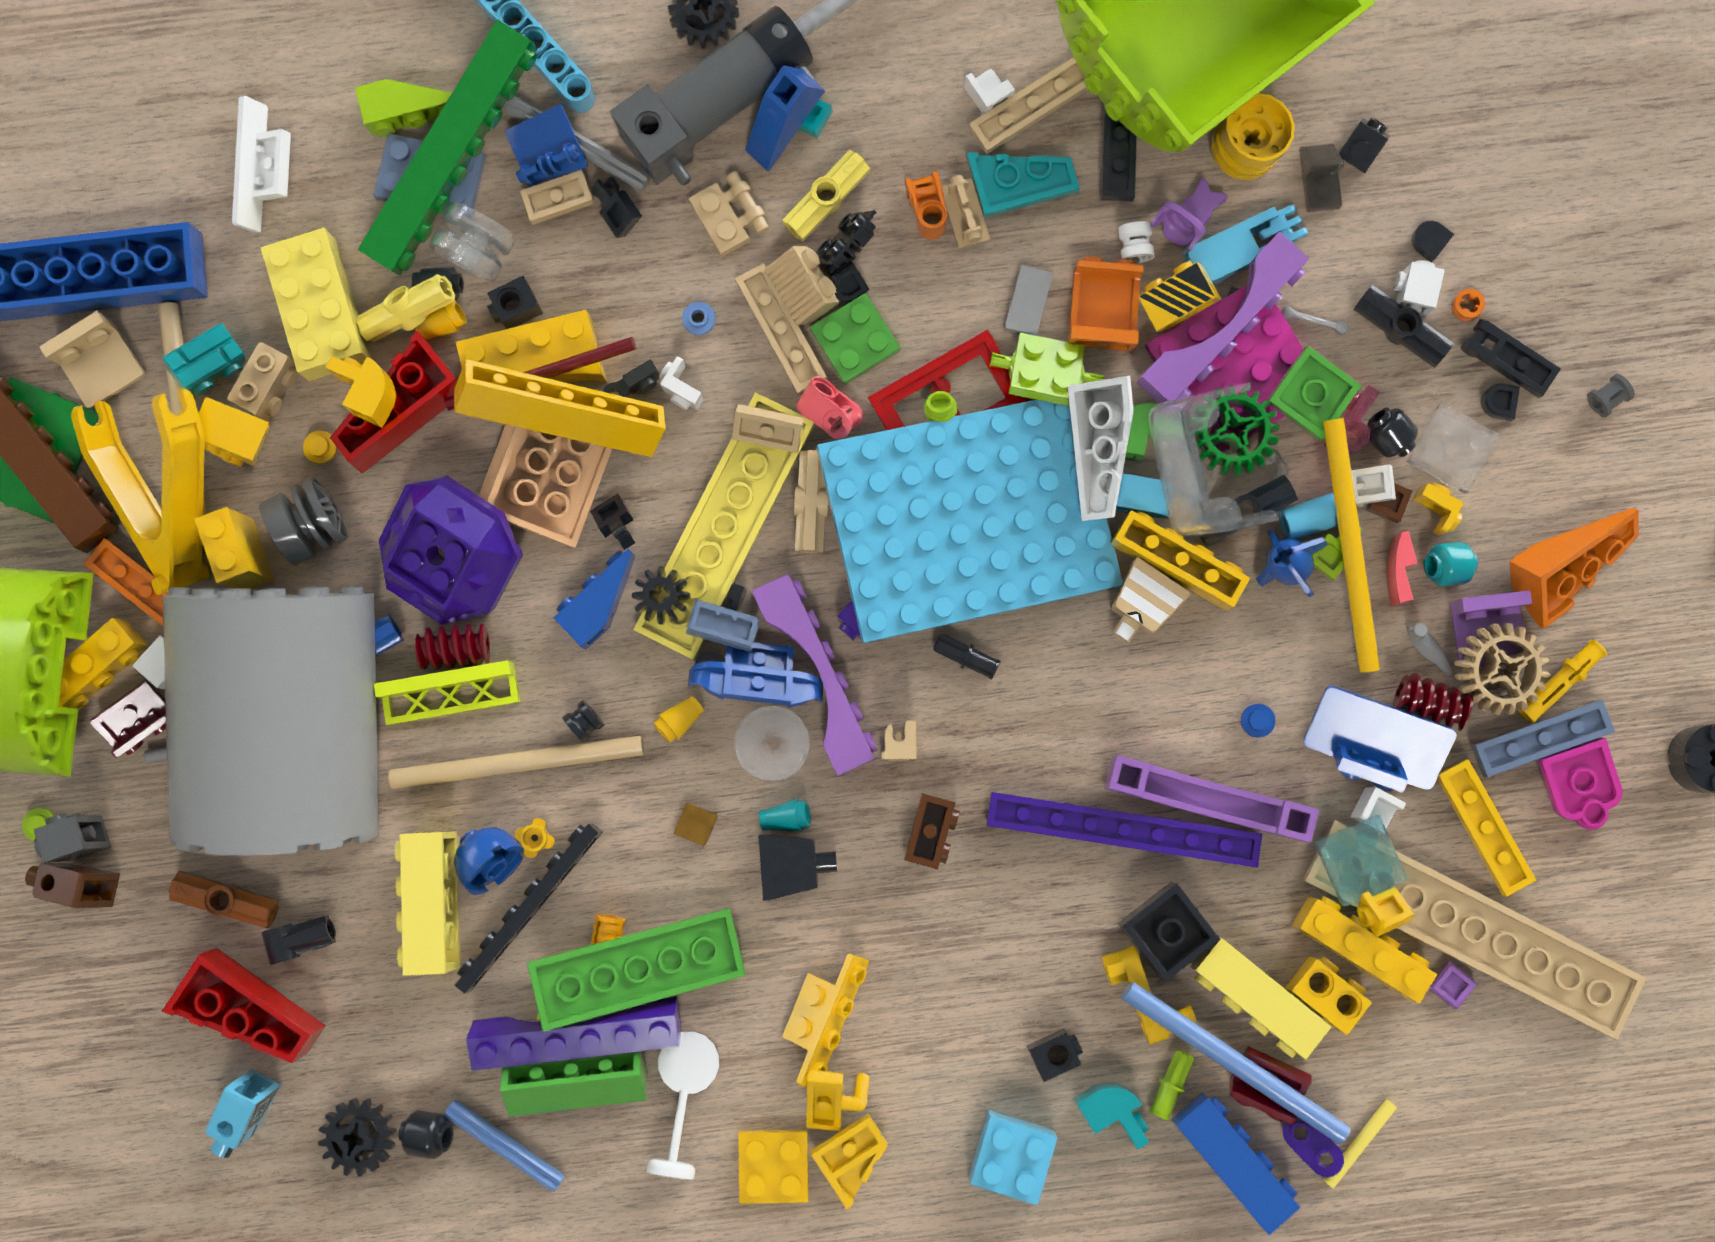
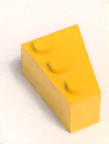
M205 397L198 413L205 437L204 450L238 467H241L243 462L255 466L270 432L269 422Z

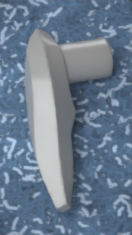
M1418 623L1415 626H1406L1408 635L1415 648L1426 659L1435 663L1447 677L1451 675L1452 670L1439 644L1428 633L1427 626L1423 623Z

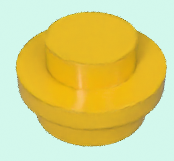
M319 430L310 433L303 443V451L310 461L316 464H325L335 457L337 447L330 439L331 434Z

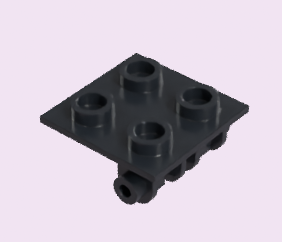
M875 210L860 211L853 215L851 213L847 214L838 224L837 228L840 231L832 240L828 238L818 248L816 253L819 255V265H827L824 270L828 275L831 276L834 271L849 262V259L854 260L856 258L848 247L860 253L862 251L861 247H864L874 236L873 231L876 226L870 220L877 213Z

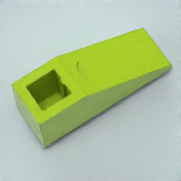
M390 79L355 87L363 123L372 136H388V133L393 134L397 129L404 127L419 128L426 125L427 121L437 119L452 94L451 92Z

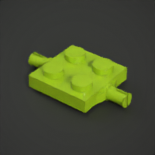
M1021 332L1017 348L1012 357L992 352L990 366L1009 369L1011 382L1008 394L1070 406L1068 386L1100 381L1104 378V375L1084 372V345Z

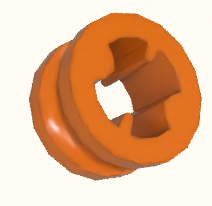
M1465 289L1459 292L1452 302L1453 314L1456 318L1465 322L1476 319L1485 307L1484 297L1474 289ZM1462 298H1466L1468 302H1475L1476 305L1472 309V313H1470L1468 308H1461L1460 305L1464 302Z

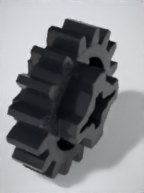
M671 0L673 4L668 6L669 15L673 16L669 19L671 27L677 28L678 38L681 39L687 35L689 46H692L697 40L700 41L702 49H705L707 41H711L717 47L720 36L728 40L730 37L727 29L736 30L737 23L734 18L740 17L739 8L736 7L738 4L737 0H690L687 5L685 4L688 0ZM699 4H702L703 9L706 10L708 14V20L706 19L705 15L702 14ZM720 18H723L718 25H716L718 20Z
M357 1098L349 1100L348 1107L344 1102L335 1106L337 1113L331 1111L325 1116L330 1124H324L319 1128L320 1132L326 1134V1138L320 1140L318 1146H327L328 1149L322 1158L328 1159L332 1157L334 1159L331 1166L333 1170L340 1165L344 1166L343 1174L345 1176L352 1173L354 1168L358 1176L364 1175L367 1167L371 1172L379 1168L378 1161L384 1163L390 1157L385 1150L392 1149L396 1145L394 1141L389 1140V1136L396 1133L397 1130L387 1126V1123L393 1118L392 1115L383 1117L380 1113L384 1106L380 1104L374 1109L371 1108V1099L369 1098L364 1100L361 1106ZM355 1114L351 1125L346 1123L340 1124L346 1116ZM372 1121L376 1125L378 1132L374 1128ZM356 1130L359 1131L358 1137L363 1139L359 1144L356 1143L357 1137L352 1135ZM364 1149L369 1151L375 1150L370 1157L360 1159Z

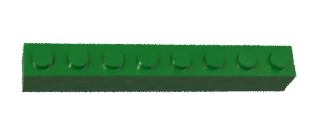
M497 19L357 249L358 251L400 276L403 271L410 269L416 258L414 252L420 243H424L430 237L433 230L431 224L438 214H442L447 209L450 203V197L448 196L455 185L459 186L464 181L468 172L467 165L472 157H477L482 151L485 144L483 139L489 129L495 128L502 117L501 109L507 99H513L518 92L520 86L518 81L524 71L528 72L535 64L538 48L530 39Z

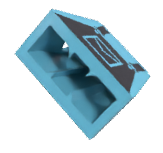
M251 1069L225 1087L205 1130L209 1137L215 1139L210 1148L211 1152L218 1157L228 1158L233 1149H237L251 1138L257 1131L281 1085Z

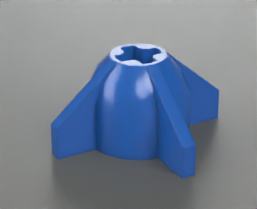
M1273 529L1267 531L1273 545L1266 555L1265 569L1256 578L1257 582L1262 587L1274 579L1285 585L1299 584L1308 597L1314 595L1306 579L1310 577L1314 569L1313 554L1329 545L1324 537L1305 543L1293 538L1280 540Z

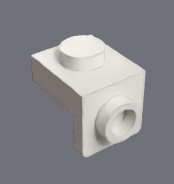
M677 356L673 363L668 362L663 368L659 377L662 380L660 385L664 392L672 396L670 401L684 410H687L690 406L698 411L704 401L703 395L700 391L679 380L686 365L684 360Z

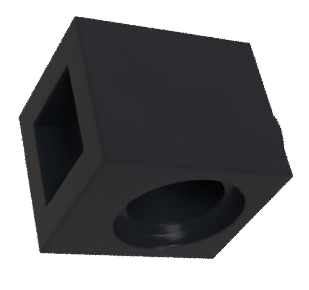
M524 276L487 293L492 302L487 305V308L496 324L502 322L506 329L514 328L543 314ZM510 299H520V304L515 310H505V305Z
M1064 1028L1027 1045L1043 1082L1082 1065L1078 1058V1055L1083 1054L1082 1048L1075 1034L1068 1036ZM1055 1045H1062L1066 1049V1055L1060 1062H1052L1048 1059V1052Z

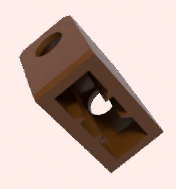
M41 863L39 866H31L28 869L25 882L28 886L34 887L32 894L37 899L72 908L113 907L120 873L70 863Z

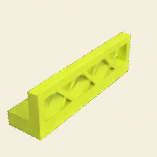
M509 660L374 684L375 696L382 698L386 725L520 702L515 664ZM508 678L510 697L496 698L488 692L496 679ZM488 681L483 688L477 684ZM471 684L480 691L472 703L464 704L455 698V695L463 685ZM454 687L451 693L444 690L445 688ZM433 690H438L447 697L441 707L436 710H431L422 704L427 694ZM421 693L417 699L411 696V694ZM484 695L492 699L487 701H481ZM405 696L414 703L406 715L394 717L391 698ZM451 701L455 702L458 705L448 707ZM418 707L424 710V712L414 713Z

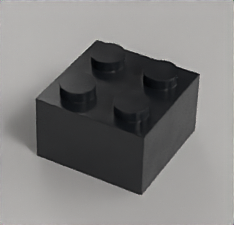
M1174 882L1168 883L1117 923L1157 976L1165 982L1220 940L1219 936L1181 887Z

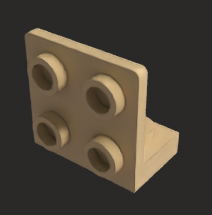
M95 311L39 346L47 359L61 366L88 409L95 408L94 402L108 400L145 376L144 370L114 322L98 311Z

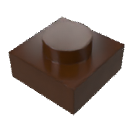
M1394 483L1396 499L1369 503L1366 511L1399 523L1402 520L1413 490Z

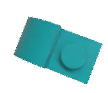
M1101 1083L1073 1098L1095 1134L1119 1120L1137 1150L1149 1143L1144 1134L1149 1130L1148 1126L1139 1112L1133 1115L1131 1113L1143 1104L1126 1087L1116 1083Z

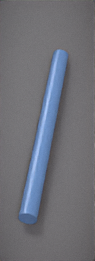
M1130 982L1121 996L1123 1001L1336 1143L1341 1144L1346 1140L1350 1132V1126L1136 983Z

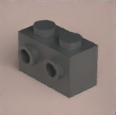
M60 814L45 819V826L33 829L36 836L34 847L37 854L42 858L43 863L73 861L111 848L102 815L81 816V814L67 816V814Z

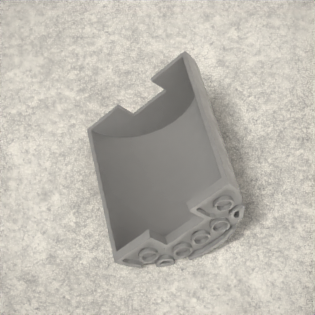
M225 587L193 589V594H190V588H168V594L162 595L169 845H176V849L187 852L198 851L205 847V854L273 855L297 853L298 850L307 849L308 845L311 844L315 845V850L343 847L344 843L351 842V838H354V843H362L379 836L377 711L374 684L376 683L374 593H364V587H342V593H329V587H308L299 589V595H286L285 589L282 588L256 590L254 595H250V589L225 590Z

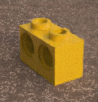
M1309 956L1286 985L1285 989L1338 1032L1348 1035L1372 1004L1364 996L1367 990L1351 978L1347 982L1336 974L1339 968L1324 956L1320 960ZM1320 972L1323 976V985L1320 989L1312 991L1309 980L1313 974ZM1347 994L1351 1001L1350 1007L1347 1011L1340 1013L1337 1009V1001L1342 995Z

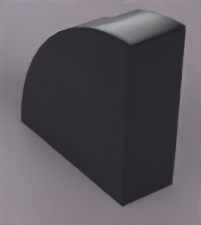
M735 583L732 584L727 596L729 600L725 608L739 612L747 592L746 588Z

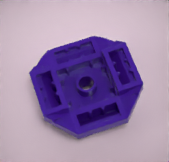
M449 476L412 482L405 485L379 538L386 589L441 625L493 611L523 557L518 543H515L512 529L505 513ZM438 547L443 550L445 558L440 555Z

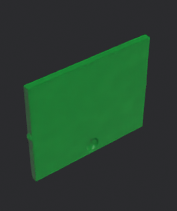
M10 377L8 382L15 389L11 395L17 402L22 400L35 414L31 418L37 427L42 425L50 432L55 439L51 444L58 452L62 450L71 458L75 464L71 469L76 474L83 455L71 419V412L74 407L80 405L60 397L58 393L52 394ZM82 406L86 422L91 426H95L99 419L98 413ZM0 456V502L4 503L6 507L12 506L54 523Z

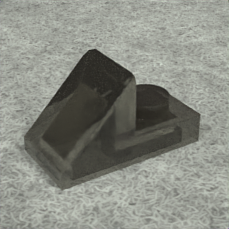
M1334 144L1300 147L1306 212L1340 209L1342 198L1339 172L1344 167V161Z

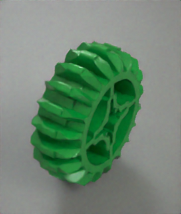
M1228 385L1225 395L1220 388H1216L1213 391V398L1207 394L1202 397L1201 401L1204 406L1196 404L1193 408V412L1197 416L1190 417L1188 424L1197 429L1189 430L1187 437L1197 439L1198 441L1191 444L1190 449L1191 451L1201 449L1202 453L1197 457V460L1202 462L1207 457L1211 461L1207 466L1209 471H1212L1218 464L1220 465L1219 473L1222 476L1227 474L1229 467H1231L1234 477L1241 475L1242 468L1247 474H1251L1254 471V464L1260 468L1266 464L1263 456L1270 458L1274 454L1273 449L1269 445L1278 444L1279 438L1270 433L1277 432L1280 429V425L1270 423V421L1277 416V412L1271 411L1267 413L1265 411L1270 404L1269 400H1264L1261 404L1256 401L1260 395L1259 391H1255L1248 397L1246 396V386H1242L1238 394H1236L1233 385ZM1229 406L1241 408L1248 412L1251 417H1240L1234 408ZM1218 409L1220 413L1218 418L1220 429L1208 435L1209 417L1213 411ZM1230 426L1232 429L1244 427L1237 436L1235 433L1222 435ZM1258 427V443L1254 451L1249 453L1246 447L1249 444L1247 433ZM1225 444L1230 447L1233 454L1237 453V456L1224 454L1215 445Z

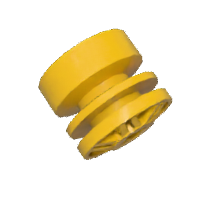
M1258 93L1219 123L1212 135L1211 152L1214 162L1222 172L1234 179L1246 181L1260 178L1267 173L1288 150L1294 139L1295 124L1289 109L1277 98L1268 94ZM1247 140L1251 145L1248 146L1244 142Z

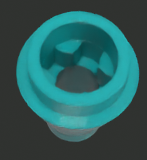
M795 798L770 809L759 811V822L762 831L802 832L803 828L810 827L811 814L808 802L806 800L799 801L798 798Z

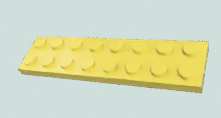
M756 392L748 406L804 418L798 453L731 438L665 567L666 577L674 569L678 572L675 582L681 579L687 581V586L679 591L689 592L691 595L690 599L679 601L687 607V611L681 612L676 608L674 613L677 615L678 620L673 622L668 614H665L664 625H659L657 613L650 622L644 619L647 611L645 610L640 615L633 629L694 661L705 639L685 634L695 599L723 606L731 585L734 584L800 455V451H802L815 425L814 422L801 414ZM660 588L659 594L653 595V598L659 604L663 603V598L669 597L664 588Z

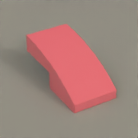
M1409 531L1394 536L1389 548L1387 586L1391 606L1414 600L1405 568L1418 564Z

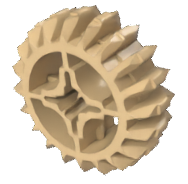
M1492 623L1489 625L1488 631L1485 628H1478L1476 630L1478 639L1474 636L1466 638L1470 648L1460 647L1458 649V652L1465 656L1464 660H1456L1454 662L1455 666L1463 667V672L1457 673L1454 676L1456 680H1465V683L1459 688L1460 692H1470L1473 696V704L1479 702V710L1487 711L1490 709L1492 714L1500 715L1504 710L1506 714L1511 715L1515 713L1516 707L1520 710L1528 709L1527 700L1532 702L1539 700L1534 692L1535 689L1542 691L1547 689L1543 683H1540L1541 677L1547 678L1550 676L1549 672L1542 670V665H1547L1550 660L1539 656L1545 650V647L1543 645H1534L1537 640L1536 635H1526L1524 627L1518 626L1514 629L1511 623H1504L1502 627L1497 623ZM1507 641L1513 644L1520 653L1507 656L1502 649H1498L1496 643ZM1484 655L1485 666L1479 671L1480 660ZM1500 663H1507L1506 670H1503L1505 671L1504 675L1497 674L1498 668H1501L1499 666ZM1525 666L1524 676L1520 682L1519 673ZM1498 682L1500 687L1505 688L1508 694L1496 697L1487 691L1483 685Z

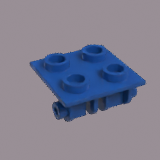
M562 104L504 131L520 166V170L516 171L517 178L521 183L527 182L529 188L588 167V163Z

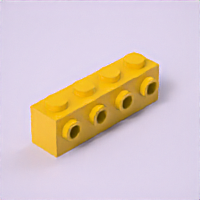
M1131 510L1126 515L1110 543L1114 548L1133 559L1139 557L1177 584L1226 612L1235 607L1250 580V577L1243 574V569L1231 562L1226 561L1224 563L1213 557V552L1201 545L1194 546L1183 540L1184 536L1171 528H1166L1165 530L1155 524V520L1143 512L1137 511L1135 513Z
M111 618L64 659L59 707L82 709L94 694L111 684L119 672L136 662L141 653L149 647L147 642L128 621Z
M1325 896L1321 900L1312 897L1307 898L1293 921L1292 927L1405 999L1418 1004L1421 1003L1437 976L1436 973L1428 969L1429 961L1411 952L1410 956L1398 950L1401 944L1385 934L1376 937L1368 931L1370 927H1365L1361 923L1359 917L1352 915L1349 919L1339 912L1341 906Z

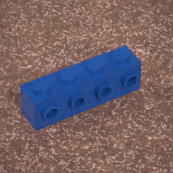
M1201 1093L1173 1117L1171 1121L1263 1230L1270 1235L1301 1208L1293 1199L1298 1193L1284 1177L1280 1181L1275 1178L1270 1172L1275 1166L1261 1150L1255 1154L1247 1145L1252 1139L1238 1123L1232 1127L1224 1116L1229 1112L1215 1096L1209 1100L1208 1097Z

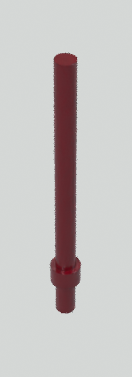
M629 337L522 373L548 379L636 350V344L633 337ZM454 395L444 398V404L448 411L454 409Z

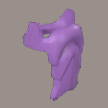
M1200 179L1195 193L1192 197H1187L1181 206L1166 201L1152 220L1151 227L1155 228L1163 221L1162 231L1164 236L1169 241H1172L1174 245L1188 247L1187 252L1189 253L1206 232L1205 225L1211 219L1212 212L1224 203L1228 197L1224 192H1211L1208 182L1205 179Z

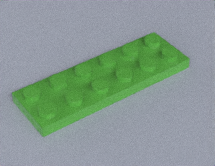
M730 908L526 962L543 1032L746 976Z

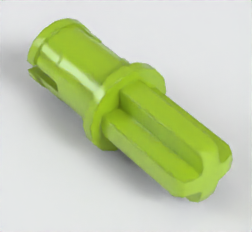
M1182 1050L1175 1051L1164 1078L1159 1079L1161 1085L1149 1112L1169 1121L1180 1093L1185 1092L1183 1086L1195 1061L1192 1055Z

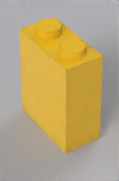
M224 507L194 519L216 583L232 589L252 590L275 581L254 519L229 507Z

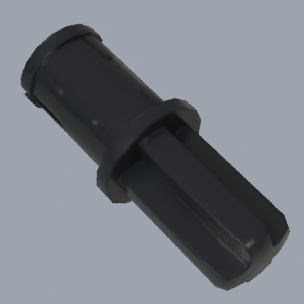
M945 634L938 636L933 648L936 653L961 664L960 668L963 669L965 666L988 677L990 680L994 677L1001 662L974 649V644L968 646Z

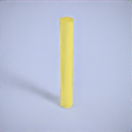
M1385 1099L1344 1151V1165L1341 1171L1335 1176L1322 1179L1331 1188L1334 1189L1395 1112L1397 1107L1392 1102Z

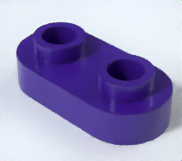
M1297 1117L1293 1125L1284 1123L1283 1137L1286 1143L1316 1174L1322 1177H1332L1341 1171L1344 1165V1156L1341 1149L1332 1139L1299 1117ZM1303 1126L1307 1129L1308 1133L1304 1139H1298L1294 1136V1129L1296 1127ZM1323 1153H1329L1333 1157V1162L1328 1166H1324L1319 1162V1157Z

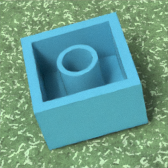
M988 1110L968 1175L970 1185L1038 1206L1058 1138L1055 1131Z

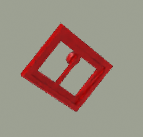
M988 329L867 398L885 430L905 427L893 404L930 383L931 394L937 391L949 393L950 383L942 377L981 355L1005 397L984 410L1029 401L1026 397L1008 394L1011 382L1009 369L990 366L992 352L1002 353ZM957 409V414H956V416H960L961 414H960L959 410Z

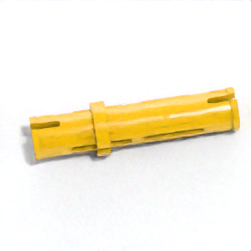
M1589 640L1588 644L1572 659L1566 658L1562 662L1563 667L1544 684L1547 689L1535 692L1539 700L1536 702L1527 700L1528 709L1520 710L1517 708L1520 715L1531 724H1534L1578 681L1583 682L1587 678V672L1603 657L1608 655L1606 649L1597 641Z

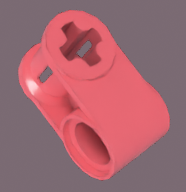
M813 377L796 403V409L802 416L814 422L834 439L845 438L863 420L861 407L840 392L830 381L822 377Z

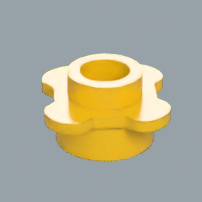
M535 818L532 824L524 828L519 827L515 831V838L524 848V855L528 858H535L539 851L544 848L550 849L555 844V838L547 832L545 828L546 822L542 818ZM533 835L538 836L537 841L532 840Z

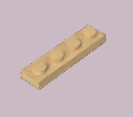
M1073 57L969 123L968 128L987 155L1086 92L1088 89L1084 83L1085 76Z
M762 263L736 277L735 282L797 395H800L805 391L813 377L817 376L827 379V376L800 327L794 323V319L791 318L787 307L784 306L781 296L778 295V291L774 288L775 285L771 283V279L765 272V264Z

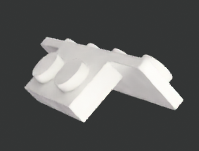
M247 96L239 97L232 224L257 233L261 232L263 201L287 197L291 133L283 129L267 131V106Z

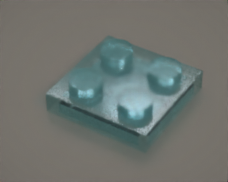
M1375 815L1366 821H1361L1314 841L1341 906H1347L1359 901L1361 894L1367 891L1373 895L1408 880L1380 815Z

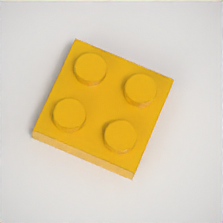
M808 1129L739 1131V1204L808 1203Z

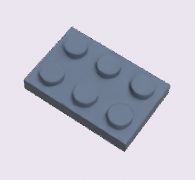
M388 133L373 194L376 200L385 202L388 200L423 140ZM480 152L477 157H472L466 167L468 172L464 181L459 186L455 185L448 196L450 197V203L443 212L444 214L472 219L486 161L484 152Z

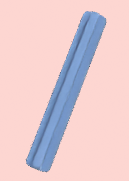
M458 1100L453 1101L446 1109L444 1115L452 1123L551 1192L558 1189L564 1179V1175Z

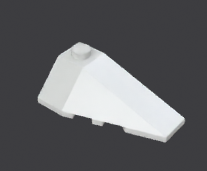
M1130 376L1068 386L1082 521L1115 517L1134 411Z

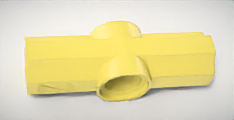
M849 149L825 176L819 177L814 181L808 194L782 220L783 225L795 238L804 242L828 215L838 211L841 202L870 172V167L866 164L865 160L859 154ZM827 190L833 192L835 196L830 201H822L818 198L819 193Z
M437 274L410 289L406 286L396 288L388 294L383 303L357 316L356 324L358 325L359 333L366 341L370 340L374 343L401 328L405 331L415 329L423 323L428 314L454 302L455 294L452 285L445 276Z

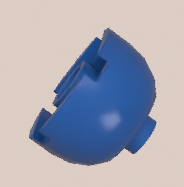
M488 827L471 830L461 838L460 845L457 848L454 857L456 875L470 894H484L489 891L485 887L493 881L500 885L515 872L523 860L519 852H524V848L511 834L500 828Z

